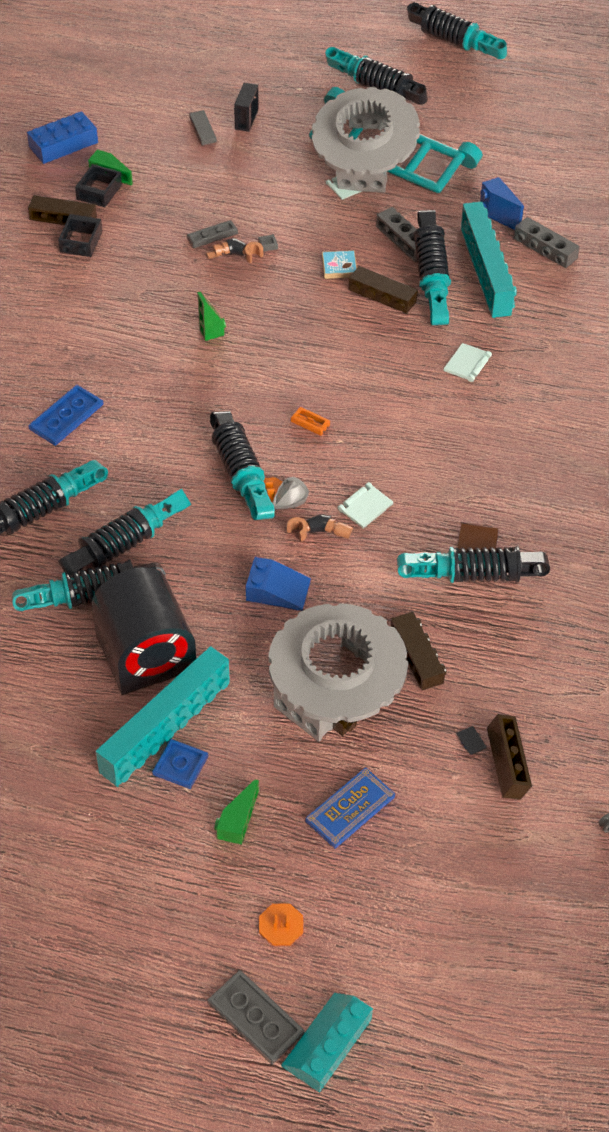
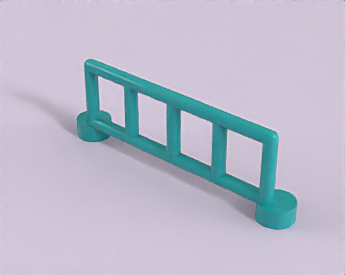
M331 87L324 97L325 104L329 100L336 99L337 95L345 91L339 87ZM353 128L348 134L349 137L353 136L354 140L357 139L363 128ZM311 130L309 133V137L312 139L313 133ZM420 134L416 141L421 146L405 169L396 165L387 172L435 193H440L460 164L466 168L474 169L482 159L483 154L471 142H463L458 149H454ZM430 149L453 158L437 182L413 173Z

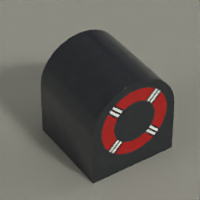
M147 567L123 571L104 582L94 594L92 612L96 636L121 695L176 678L197 659L193 634L166 576L161 571Z

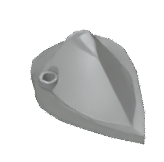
M296 477L285 479L279 486L273 500L274 509H288L303 505L309 494V490L304 482Z

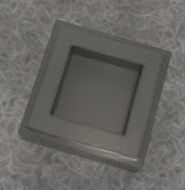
M274 234L258 237V242L263 246V252L278 249V243Z

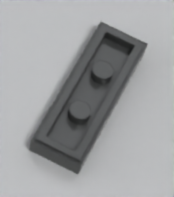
M205 111L189 113L201 144L216 143L217 138Z
M229 220L187 234V239L193 248H197L238 234V229Z

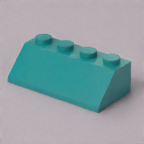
M333 993L284 1060L281 1067L320 1093L372 1020L373 1008L353 995Z

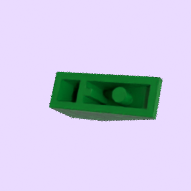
M97 149L88 160L89 168L94 164L121 172L122 183L133 184L132 171L113 154Z
M201 291L197 292L199 330L203 338L207 341L224 336V328H226L224 318L220 317L217 310Z
M253 780L223 809L221 817L216 818L214 830L217 831V839L242 845L259 793V780Z

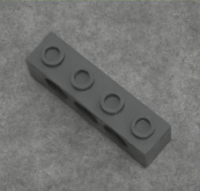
M393 207L378 213L376 227L415 263L418 262L416 245L413 239V233L417 229Z
M526 217L515 226V240L562 267L567 268L578 259L579 245L533 219Z

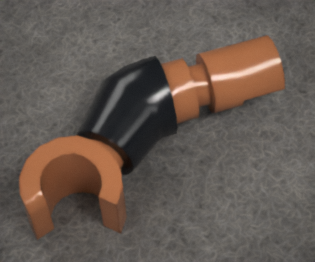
M236 238L225 240L221 245H213V251L206 253L208 259L222 256V253L245 255L247 262L251 263L252 254L263 257V246L259 242L254 241L246 244Z
M318 514L306 521L300 517L290 519L287 523V533H291L296 529L301 530L299 532L300 541L305 540L308 531L310 533H331L333 531L334 535L349 539L353 527L341 522L336 523V520L332 519L329 515Z

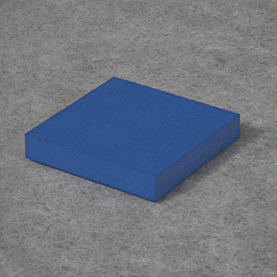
M170 739L152 771L153 775L191 790L208 758V753Z

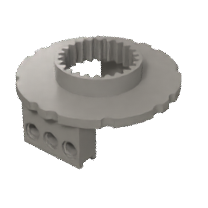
M376 87L352 89L337 95L336 99L329 100L319 110L315 117L316 122L312 125L314 149L319 158L325 160L326 165L336 170L338 189L385 193L387 171L393 169L397 163H402L411 155L417 145L416 140L420 136V128H418L420 126L419 118L413 105L407 103L406 98L396 92L387 89L378 90ZM346 119H348L350 129H384V132L381 131L380 136L375 135L374 139L369 137V140L363 138L360 141L359 138L354 140L353 136L349 137L342 128H344L343 124H346Z
M339 603L337 606H332L330 604H323L299 612L296 618L289 619L284 623V629L276 633L270 646L269 663L271 665L269 666V674L274 686V707L318 742L322 740V737L328 731L333 729V723H337L340 720H345L346 722L359 721L379 713L381 707L389 706L394 701V695L401 692L406 680L408 661L405 658L407 657V650L401 636L394 627L387 625L386 619L381 616H375L371 610L356 605ZM337 634L341 638V646H345L354 653L355 657H360L366 664H363V670L358 669L357 674L352 672L351 677L343 675L342 678H339L338 675H335L331 678L329 673L322 675V670L316 671V666H312V660H309L310 649L314 648V643H320V638L326 640L327 635L334 638V635Z

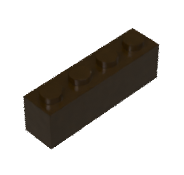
M33 195L28 206L29 220L65 225L70 214L97 218L96 204Z
M358 266L349 277L350 291L406 314L417 302L418 289L361 266Z
M414 612L391 618V627L397 630L407 650V657L405 659L408 661V665L421 690L444 684V678L447 674L446 668L438 660V653L435 648H432L428 634L424 633L421 620L416 618Z
M497 714L488 725L487 732L502 798L521 800L532 787L516 716Z

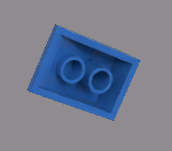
M500 177L482 182L480 202L483 203L484 208H487L488 218L515 230V226L522 221L524 205Z
M254 557L246 584V601L303 611L311 578L274 560Z

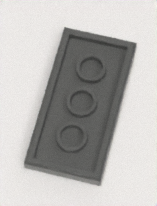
M241 970L234 974L207 1000V1003L271 1065L305 1033V1030Z

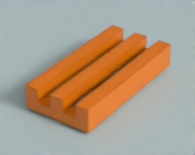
M299 407L291 417L292 423L320 436L330 426V420L303 407Z

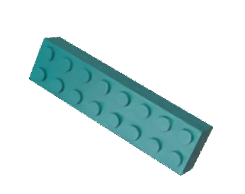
M482 202L464 203L460 229L491 317L512 316V309L515 308L514 296L517 295L516 286H513L512 275L508 273V264L504 262V254L500 251V243L496 240L495 230H492L491 219H488L487 208H484Z
M212 646L203 652L96 750L99 773L116 787L122 782H126L136 769L141 768L151 755H155L165 742L173 738L174 733L184 728L189 719L194 715H198L204 705L212 702L219 691L227 688L230 683L229 659Z

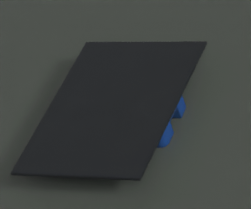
M474 726L456 733L470 755L487 748Z

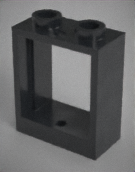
M244 82L234 103L235 130L250 132L259 111V85Z
M92 164L75 186L76 199L105 208L122 185L121 172ZM95 180L109 184L105 191L91 187Z
M70 214L58 239L60 252L92 257L103 232L101 219ZM73 231L92 234L88 243L70 240Z

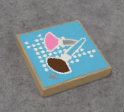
M355 250L322 252L325 279L349 278L357 269Z

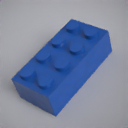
M82 111L27 132L29 148L43 164L98 143L97 127Z

